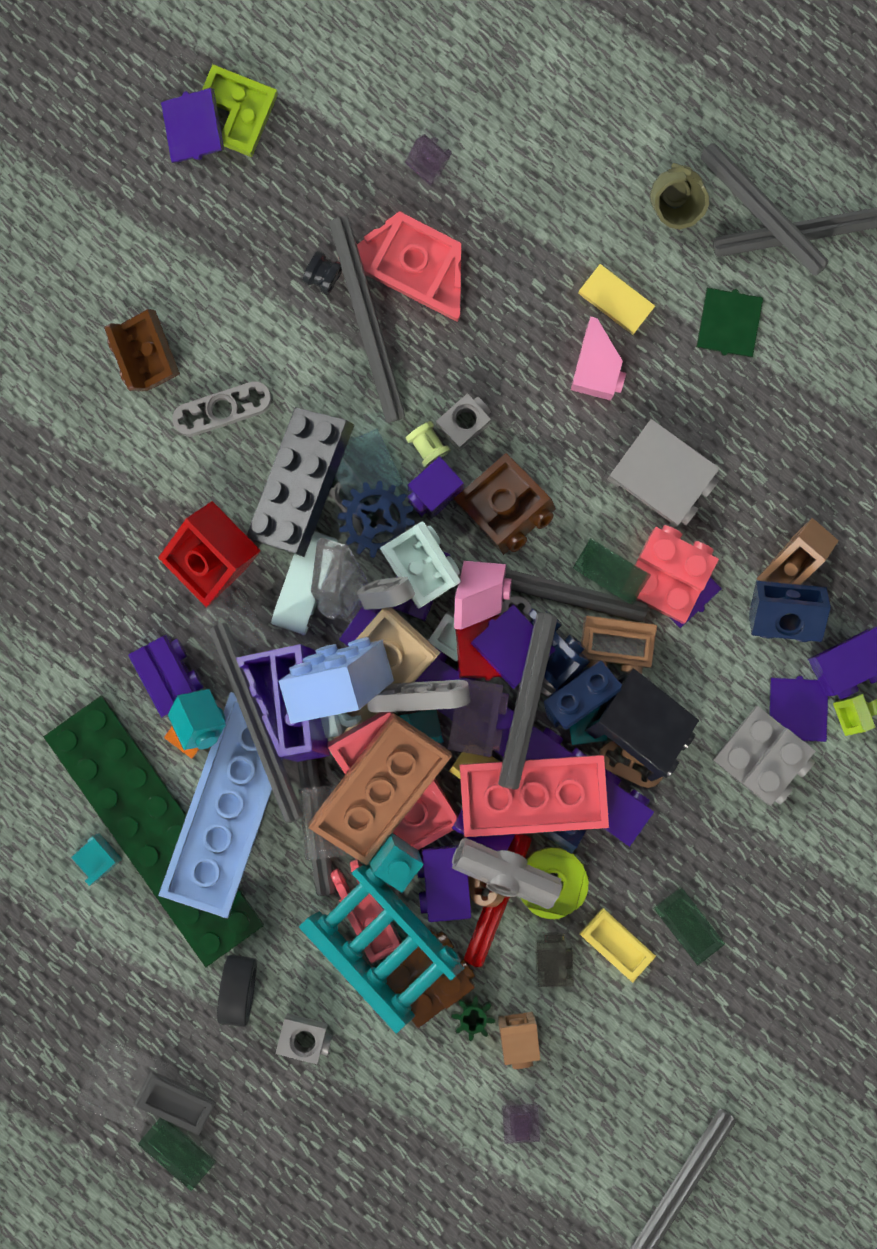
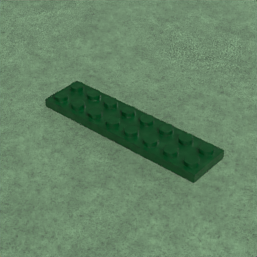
M102 695L43 736L205 968L264 926V923L239 888L228 919L158 896L187 814Z

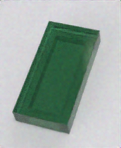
M592 538L589 539L573 566V569L631 605L635 603L651 576L645 570Z
M679 887L653 908L697 966L725 945L682 887Z
M162 1118L156 1121L138 1143L144 1151L190 1191L195 1188L216 1162L178 1127Z

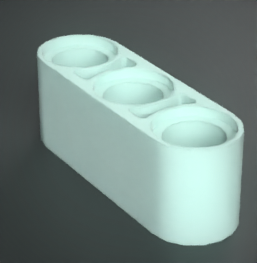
M314 531L305 557L294 554L273 613L271 624L306 635L309 628L307 624L310 615H313L320 596L318 592L322 582H325L332 562L330 558L333 549L336 550L338 539Z

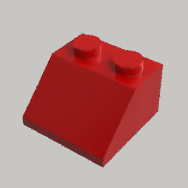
M211 501L185 519L158 559L207 608L250 566L261 550Z

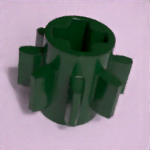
M477 994L473 995L472 1002L466 1003L461 998L459 1000L460 1012H451V1018L460 1020V1023L455 1028V1032L460 1033L465 1030L468 1033L469 1041L473 1040L474 1034L480 1032L483 1036L487 1037L486 1024H492L496 1021L494 1016L486 1015V1012L492 1006L491 1002L488 1001L481 1005L478 1003ZM471 1010H478V1016L483 1018L482 1020H476L475 1025H469L468 1019L464 1017L469 1016Z

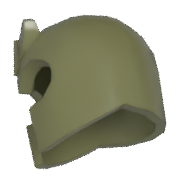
M673 163L672 169L660 174L653 182L650 191V202L661 222L669 228L680 230L693 226L706 214L709 206V195L698 173L693 171L688 165L683 166ZM668 205L673 206V207H678V206H681V207L674 209V208L669 207Z

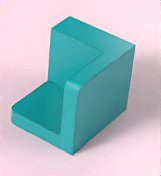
M436 709L399 716L437 743L444 742Z
M100 833L92 835L87 840L88 843L71 857L88 876L85 880L88 886L97 883L122 860Z

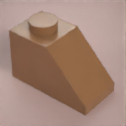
M811 518L757 577V580L801 585L827 560L839 540L815 519Z
M533 1012L498 1016L504 1064H512L513 1069L533 1066V1061L540 1060L537 1024Z

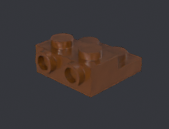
M507 453L454 498L457 505L472 519L481 532L503 555L509 550L511 552L520 550L527 542L526 535L535 527L538 529L546 527L554 517L552 512L556 510L552 499Z
M432 927L429 929L443 946L455 948L442 930L436 933ZM418 946L386 978V984L395 994L401 995L433 961ZM464 959L460 961L464 969L454 979L450 981L443 973L411 1004V1011L415 1014L412 1021L417 1028H420L443 1009H448L475 988L472 979L476 975Z

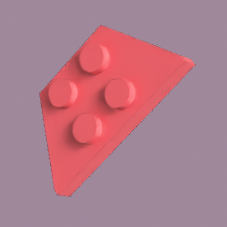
M399 211L389 218L385 225L364 236V240L357 244L365 275L456 322L459 321L461 294L460 242Z

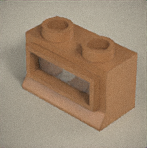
M585 616L581 643L585 647L582 653L590 661L586 667H592L601 660L606 666H608V663L621 664V671L628 672L634 668L642 674L643 668H651L657 625Z

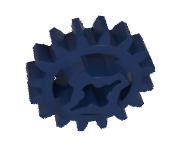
M382 481L377 482L375 489H371L369 484L364 482L362 493L353 488L350 490L353 500H342L341 505L347 509V513H338L337 519L346 521V525L339 528V533H349L350 537L345 542L347 546L353 543L358 544L356 554L360 555L364 549H368L370 558L374 559L377 551L382 546L406 532L405 527L414 526L415 521L406 517L407 514L414 510L413 506H403L402 503L407 495L404 493L396 497L394 495L395 485L392 484L386 491L383 490ZM381 497L376 504L369 506L363 503L360 504L366 498ZM391 504H393L398 511L400 519L399 524L391 517L389 511V507L391 506ZM376 511L383 514L381 520L385 522V525L378 524L376 528L369 526L371 520L366 517L367 514L374 515ZM352 515L361 522L363 528L361 536L356 533L353 527ZM384 533L392 536L388 541L371 543L374 536Z

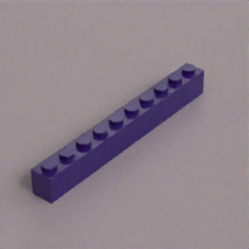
M362 606L339 640L349 647L348 643L356 640L382 609L365 610ZM441 652L415 682L467 681L471 700L469 704L459 708L437 710L504 757L514 715L511 709L502 704L506 698L490 686H488L486 691L482 690L474 684L477 678H459V669L456 671L445 662L448 656ZM533 726L525 760L587 755L577 748L571 753L560 745L564 739L547 727L541 732ZM605 769L609 828L604 829L630 847L654 811L647 807L650 803L649 799L635 789H632L630 794L618 786L622 780Z

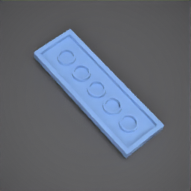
M230 692L224 709L226 726L218 741L210 748L158 895L227 919L272 792V787L235 694Z

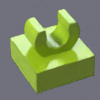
M863 694L833 703L845 736L863 733L875 728L872 716L877 715V699L866 702Z

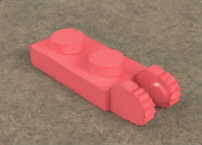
M355 859L350 862L351 872L362 866L359 860ZM335 869L331 873V878L341 897L339 900L341 902L350 893L343 873L339 869ZM370 893L347 915L357 936L384 910ZM391 922L364 949L371 964L390 955L402 943L393 923Z

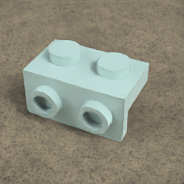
M423 521L380 548L398 577H408L415 592L414 597L411 599L418 609L461 583L458 577L460 574L458 566L451 557L444 555L439 547L440 539L436 531L431 526H426Z

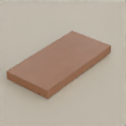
M392 713L309 821L308 828L367 866L452 757L451 751Z

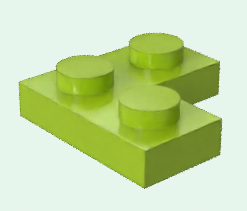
M212 64L202 90L213 88L217 107L230 112L222 131L223 145L253 157L278 96L277 89Z

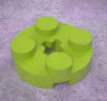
M546 847L530 854L526 859L527 865L548 874L557 873V877L562 881V889L559 898L550 909L541 907L521 898L522 902L532 913L545 919H560L571 914L575 909L577 910L587 896L589 885L588 876L583 864L573 853L570 854L559 847Z

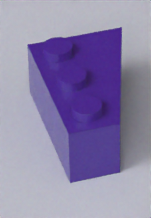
M298 644L237 657L238 665L244 670L250 687L248 688L252 697L256 698L263 713L262 720L278 756L296 762L330 756L327 744L328 738L325 736L321 719L317 718L291 724L279 680L290 673V667L303 663V658L316 654V651Z

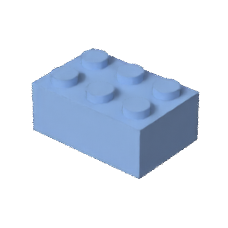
M369 637L349 642V647L337 649L336 644L316 649V654L303 658V663L290 667V673L279 680L290 723L360 710L390 685L394 679L383 640L370 642Z

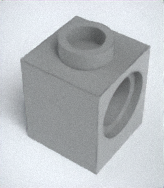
M467 393L436 420V427L460 452L490 425L491 419L488 415L491 411L479 397L473 400ZM462 413H469L474 416L476 423L469 429H463L457 425L456 418Z
M287 1013L275 1054L318 1064L320 1054L327 1056L332 1035L326 1033L328 1024ZM301 1031H308L314 1036L315 1044L311 1047H302L298 1044L296 1035Z

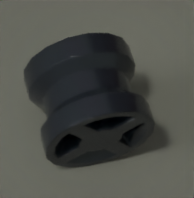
M317 251L309 262L302 281L307 285L314 284L320 287L322 293L329 295L342 273L341 264L338 261L331 262L327 260L324 253Z

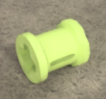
M432 421L419 426L405 438L408 443L414 444L424 459L422 464L425 468L439 456L442 458L451 451L448 445L443 446L433 431L434 424Z

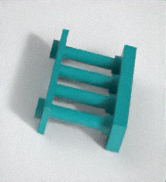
M364 864L351 873L360 883L328 915L318 911L309 916L299 928L397 1034L415 1017V1014L411 1011V1004L443 973L451 981L464 967L460 964L461 960L458 954L451 947L443 946L390 889L385 881L374 875L369 865L366 866ZM370 893L384 910L353 941H347L338 932L337 925ZM395 920L409 936L377 968L371 967L362 958V951ZM419 946L433 963L401 995L395 994L386 984V978Z

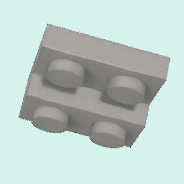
M755 706L712 760L766 805L772 806L774 802L780 805L787 799L793 790L789 784L797 774L803 777L809 772L815 763L811 757L816 751L792 731L783 727L759 706Z

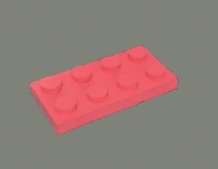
M379 712L327 742L329 751L345 775L393 712ZM436 779L432 781L393 831V834L417 850L453 831L452 827L458 817L457 812Z
M604 755L525 760L518 789H509L498 784L503 761L460 764L464 837L609 828Z

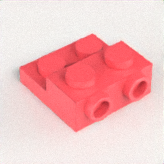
M664 525L662 530L655 527L621 593L639 602H644L648 607L684 624L719 559L712 556L714 549L699 541H695L691 545L681 540L683 534L677 529Z

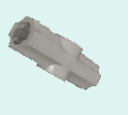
M467 838L460 841L452 858V869L487 883L486 887L490 891L507 897L518 896L546 909L553 907L562 889L560 878L527 865V860L523 856L510 851H495Z

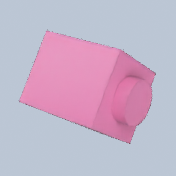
M590 317L571 390L611 400L615 392L621 393L626 373L620 371L623 361L598 318Z
M463 562L460 575L461 583L458 584L455 596L454 629H464L501 613L503 600H510L512 579L505 578L506 564Z

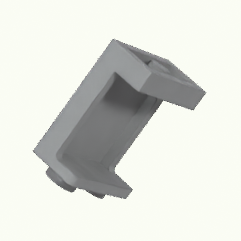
M650 419L607 480L617 488L619 486L624 488L667 519L671 527L676 528L680 523L687 525L698 510L694 503L701 494L707 497L717 485L719 480L714 476L720 468Z

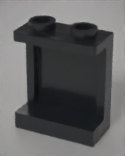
M633 668L617 678L622 684V690L600 705L584 731L594 739L605 734L647 767L650 771L646 778L653 782L663 776L667 778L675 771L679 764L676 758L681 750H685L694 740L696 734L693 730L698 724L699 719Z

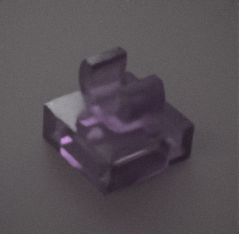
M424 134L416 140L405 163L426 183L431 185L440 177L452 151L448 149L444 152L436 145L438 142L436 137L429 138Z
M537 1103L502 1105L505 1144L540 1142Z

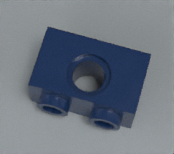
M756 581L749 611L751 635L766 639L784 638L795 639L800 642H822L831 609L827 587Z

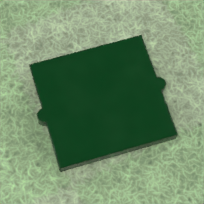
M707 287L696 347L719 351L723 356L730 353L753 357L763 297L741 294L737 289L730 292Z

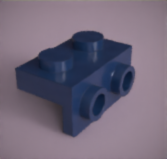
M534 608L528 613L532 617L530 623L533 626L536 614L539 612ZM558 619L551 644L556 650L548 657L544 678L556 690L570 683L590 662L582 653L585 650L582 643L571 634L566 637L559 630L562 623Z
M600 660L591 668L581 672L577 678L566 686L553 692L544 701L547 718L555 728L561 724L564 729H568L620 692L622 684Z

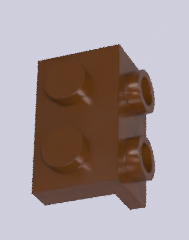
M147 309L122 324L110 323L104 327L108 337V346L114 353L120 368V377L129 391H148L180 375L156 310Z

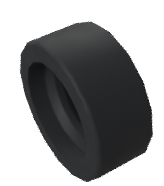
M236 955L227 956L218 996L217 1021L219 1024L246 1027L248 1024L256 982V958Z

